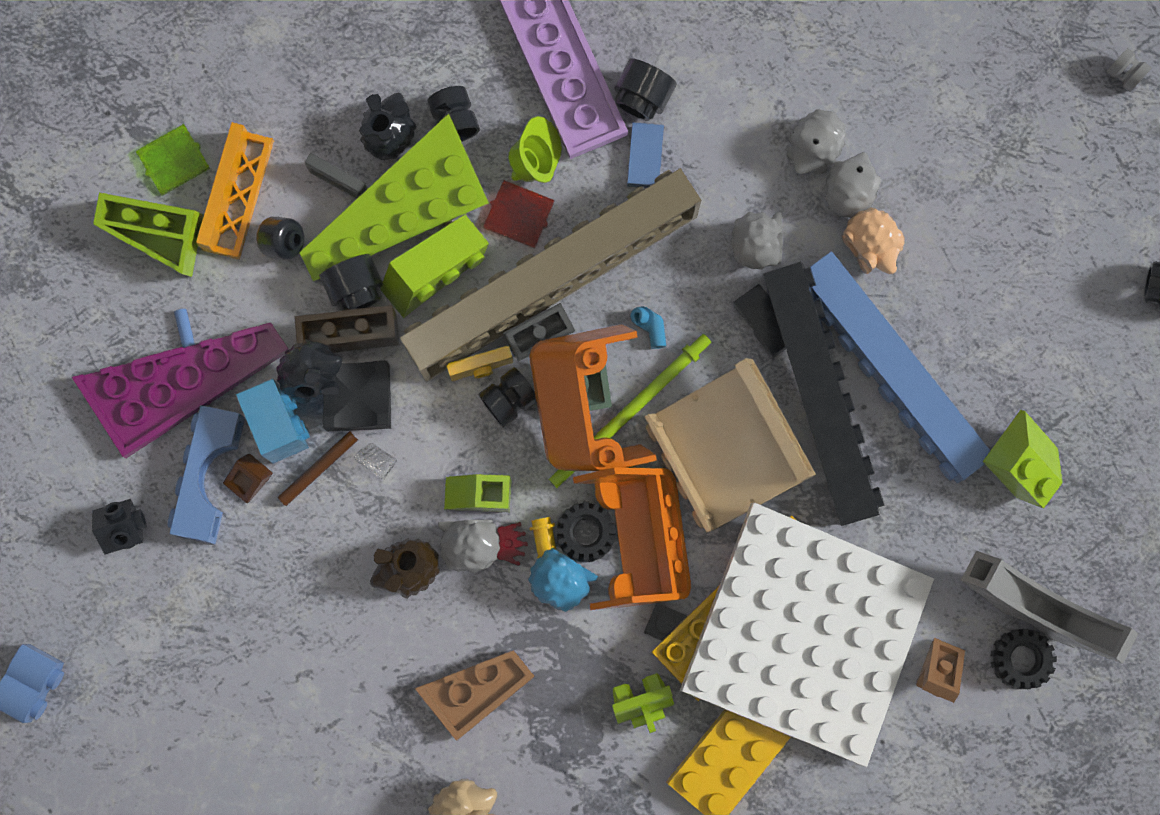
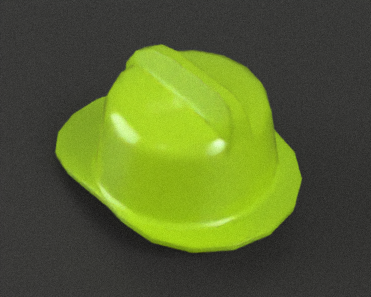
M539 116L531 118L525 125L520 139L511 147L508 159L513 170L511 175L513 181H538L541 183L551 181L561 156L562 146L556 128L546 118Z

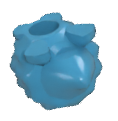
M554 548L546 550L543 556L538 558L530 568L531 575L528 581L531 584V591L541 603L549 604L556 610L567 612L579 605L582 598L588 596L590 593L588 582L596 581L599 576Z

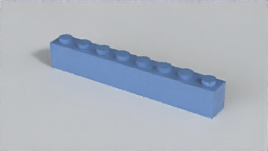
M831 251L813 264L811 269L816 286L811 287L814 299H821L826 317L821 318V320L828 327L831 325L839 334L838 340L842 347L856 355L860 360L858 366L861 371L869 378L872 376L879 384L878 391L888 403L893 402L900 411L898 416L903 424L909 429L913 427L920 436L918 439L920 445L928 454L931 455L933 453L941 463L939 468L944 476L950 481L954 479L956 483H959L984 465L983 460L990 452V449L834 253Z

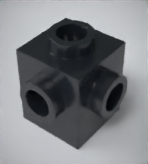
M131 498L121 502H112L105 507L92 511V532L104 555L122 549H130L135 545L143 543V529L147 528L146 519L141 509L136 510Z

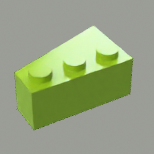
M99 192L93 225L141 250L150 257L173 268V270L192 277L198 249L196 240L204 214L195 210Z
M465 214L389 262L383 279V286L380 290L404 319L442 288L453 283L468 268L471 270L480 265L485 259L484 254L489 243Z

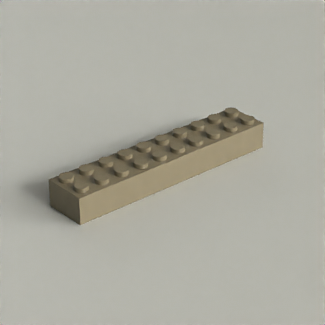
M679 168L673 173L671 170L663 172L655 178V184L646 189L644 187L635 189L627 196L628 200L618 206L616 203L605 207L599 213L600 217L590 223L588 220L577 224L571 230L573 233L564 239H561V237L552 239L544 246V251L535 256L528 254L516 263V268L507 273L503 270L489 278L488 285L479 290L475 287L466 291L460 296L461 301L451 307L446 304L432 313L433 318L422 324L419 321L404 330L405 335L401 336L400 339L426 382L448 370V363L471 356L504 336V332L540 314L696 219L702 200L682 169Z

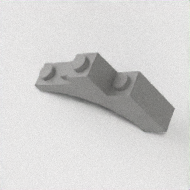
M979 551L975 552L961 578V581L1001 612L1029 622L1049 639L1072 648L1077 646L1123 664L1138 636L1134 629L1107 619L1061 597L1023 575L1002 559Z

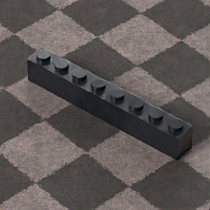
M800 261L763 273L840 525L844 526L881 514L879 507L885 506L880 488H873L870 475H874L875 472L870 456L863 457L860 444L865 443L860 424L853 425L850 412L855 411L850 392L844 394L840 381L845 380L840 361L834 362L830 351L836 348L830 329L824 331L820 319L826 317L821 299H814L811 287L816 286L811 267L805 268L804 264Z

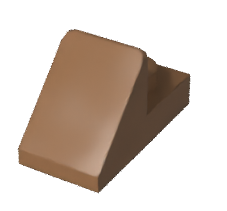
M934 638L916 685L936 697H941L954 703L960 693L965 650Z

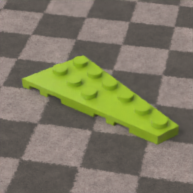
M450 115L445 116L299 252L313 281L320 279L319 275L323 271L342 261L363 254H371L372 256L489 203Z

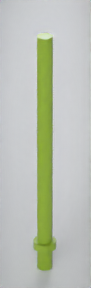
M702 334L690 346L686 344L682 348L683 353L594 435V440L611 438L685 367L692 361L695 363L700 359L699 354L712 343L705 334ZM557 470L548 480L558 488L575 471Z

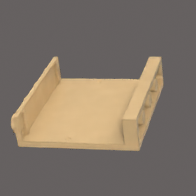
M745 358L735 364L736 368L656 414L644 416L648 422L646 430L654 442L658 441L663 450L661 458L665 466L670 471H674L679 480L676 485L680 494L685 500L689 499L694 508L692 516L696 524L701 529L704 528L706 533L747 513L751 503L761 505L816 475L753 359Z

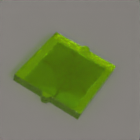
M184 124L136 151L146 168L145 175L152 178L162 196L210 169L200 151L201 145L193 140Z

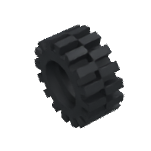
M583 501L580 504H573L572 507L567 508L563 512V515L558 520L557 539L560 548L568 557L578 560V562H594L597 559L603 558L610 551L615 541L616 528L613 517L610 516L606 508H602L597 503L592 504L589 501ZM591 520L596 523L599 528V536L594 543L583 545L576 541L573 529L579 521Z
M1029 629L1011 630V632L1001 635V639L996 640L994 646H996L995 650H991L990 654L994 662H990L991 667L997 671L994 673L996 677L1001 678L1003 684L1012 686L1014 689L1038 688L1042 686V683H1047L1051 679L1048 676L1055 672L1056 668L1052 666L1053 662H1057V656L1052 655V651H1055L1053 645L1047 643L1049 639L1046 636L1039 635L1040 632ZM1019 646L1028 647L1035 655V664L1028 672H1020L1012 664V653Z

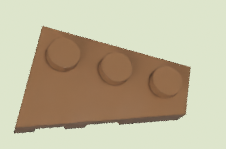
M513 650L417 687L415 690L454 739L458 741L535 676Z

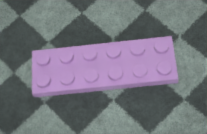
M499 0L569 159L628 136L625 123L569 0Z

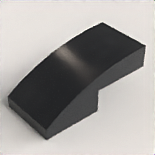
M758 284L736 299L733 304L734 308L753 329L754 336L768 353L775 358L786 350L770 296Z

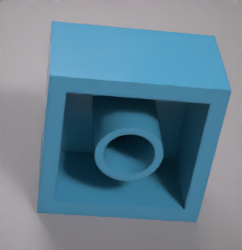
M274 379L236 394L260 454L274 464L309 448L306 439L310 438L308 429L304 421L300 420L299 416L295 415L293 411L298 408L295 399L290 395L284 394L280 390V385Z

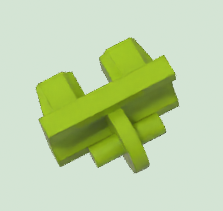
M658 673L642 679L646 691L644 694L634 697L629 684L613 688L615 704H612L618 724L631 720L633 728L646 725L649 734L656 732L653 722L664 719L663 709L674 705L670 686H665Z

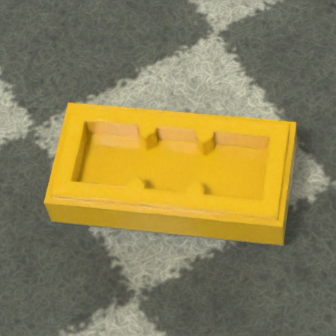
M504 346L448 363L447 369L452 381L474 375L475 379H479L493 374L492 369L514 362L510 347Z

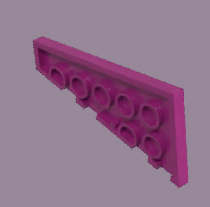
M270 322L233 332L232 335L218 339H208L196 345L185 348L179 347L135 359L127 364L106 367L98 372L73 376L72 379L122 457L127 459L197 413L200 405H209L285 355L289 348Z

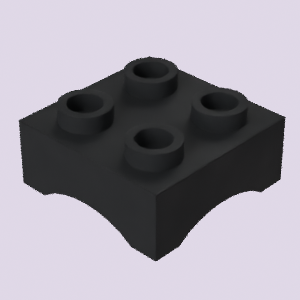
M388 361L342 363L335 377V382L339 385V393L337 395L323 394V428L327 432L391 429L390 365Z

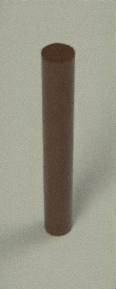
M351 431L346 433L277 498L285 506L289 505L352 447L358 439Z

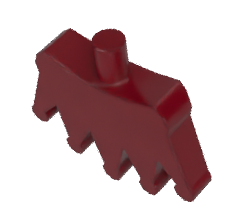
M521 522L505 527L501 526L497 529L500 546L497 554L498 560H504L520 566V562L512 557H524L526 555L525 552L515 549L528 546V542L517 540L521 536H526V532L514 530L522 526Z

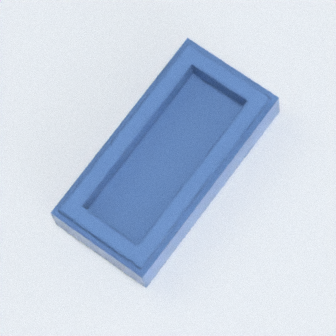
M632 122L628 187L648 188L655 184V178L660 175L664 125Z

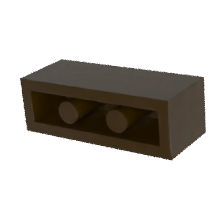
M393 305L294 316L297 343H302L305 339L317 341L328 346L332 353L400 345L397 314Z

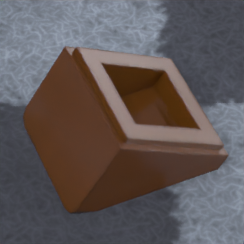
M247 454L236 461L223 484L245 503H249L273 473L253 455Z

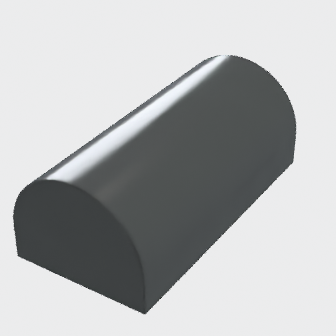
M559 303L504 332L503 335L519 362L530 356L532 347L539 341L566 336L575 332V329L562 304Z

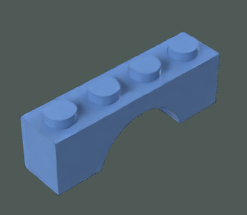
M200 405L199 413L194 414L191 422V432H194L191 445L188 444L183 455V463L186 464L184 476L178 478L175 494L178 496L176 509L172 508L168 517V528H171V535L210 544L216 543L223 512L214 507L209 501L204 488L206 471L214 459L225 452L238 449L245 417L241 414Z

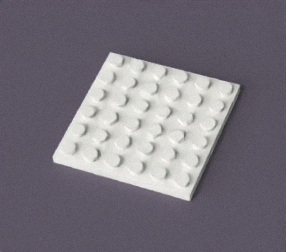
M751 503L680 691L867 767L934 578L762 505Z

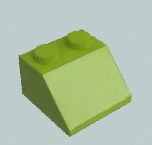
M1020 410L985 457L983 463L1016 498L1044 509L1063 483L1059 451L1056 445L1026 411Z

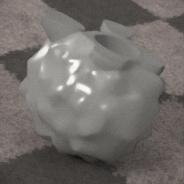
M816 109L814 112L808 113L806 117L801 118L794 127L793 134L789 137L792 146L787 148V156L794 161L795 171L798 174H805L810 171L820 175L826 173L828 170L827 165H833L836 162V158L841 155L842 148L845 146L846 125L838 118L835 112Z
M862 152L845 161L835 162L834 166L830 168V173L826 178L823 190L826 193L825 200L828 203V209L835 212L839 217L852 218L856 213L872 207L877 197L882 180L876 174L867 153Z
M748 212L742 218L735 220L730 245L734 253V259L747 268L760 270L767 266L781 264L783 245L782 212L775 213L772 218L764 212L756 214Z
M493 520L438 522V527L445 532L440 540L442 548L440 556L445 561L448 569H453L457 572L470 571L476 573L489 568L497 560L500 546L499 536L496 533V524L493 523Z

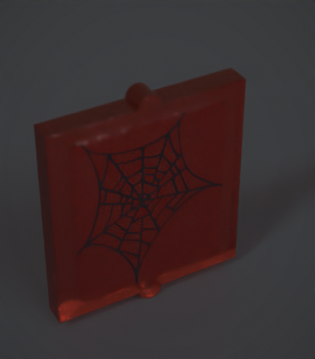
M503 180L495 200L490 202L491 210L483 228L535 249L543 228L548 227L547 219L555 200Z

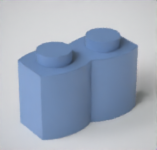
M22 644L13 657L6 674L0 681V711L22 723H29L33 719H39L47 707V702L45 701L47 693L50 689H56L63 679L64 672L61 670L64 662L31 644Z

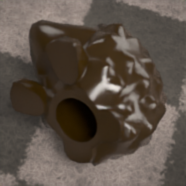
M409 538L391 544L385 550L377 549L373 556L374 562L378 566L370 579V585L384 591L399 593L406 599L411 595L415 596L420 591L428 589L429 584H432L435 581V577L440 573L439 553L432 548L429 542H423L420 539L413 541Z

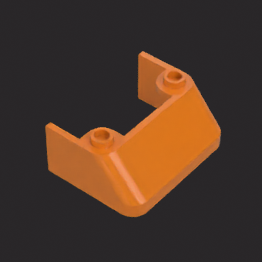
M620 324L542 340L532 347L529 358L544 448L548 462L556 469L564 471H601L614 467L626 468L657 461L656 454L641 444L621 448L619 443L611 438L594 440L584 376L598 373L606 365V344L638 338L636 330Z
M614 467L573 477L574 484H595V497L604 509L615 510L623 574L613 576L608 587L610 600L590 603V610L623 608L687 598L691 591V580L677 482L673 473L666 468Z

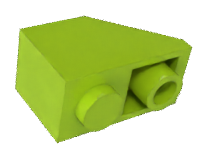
M473 474L446 477L444 510L510 513L511 478L509 475Z

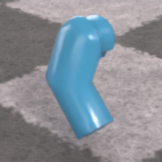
M645 306L634 308L630 314L631 321L649 333L651 349L667 347L663 318Z

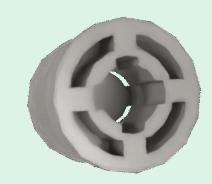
M1127 48L1106 72L1113 78H1119L1123 82V87L1131 92L1152 67L1146 62H1139L1135 58V53ZM1130 64H1132L1133 66L1127 71V73L1123 74L1122 72Z

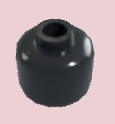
M271 216L259 225L256 241L258 248L264 255L270 258L288 260L296 257L302 250L305 236L302 226L294 219Z

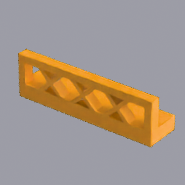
M231 122L196 240L197 245L203 251L240 260L274 143L273 138L249 133L244 125ZM248 141L264 145L261 155L249 162L244 154ZM244 159V161L246 162V164H244L243 166H241L242 160ZM258 165L257 170L255 172L253 167ZM250 169L254 176L253 184L240 191L236 184L237 177ZM234 188H235V190L237 191V194H235V195L232 196L233 191H234ZM249 194L248 201H246L244 197ZM241 199L246 207L244 215L232 221L227 213L229 205ZM225 218L228 221V224L224 225ZM239 224H241V225H240L239 232H238V230L236 229V226L239 225ZM230 229H233L237 236L233 250L218 246L220 235Z

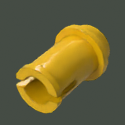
M551 517L531 520L532 527L529 530L533 531L537 559L542 557L546 550L551 548L557 550L552 528L555 526V523H551Z

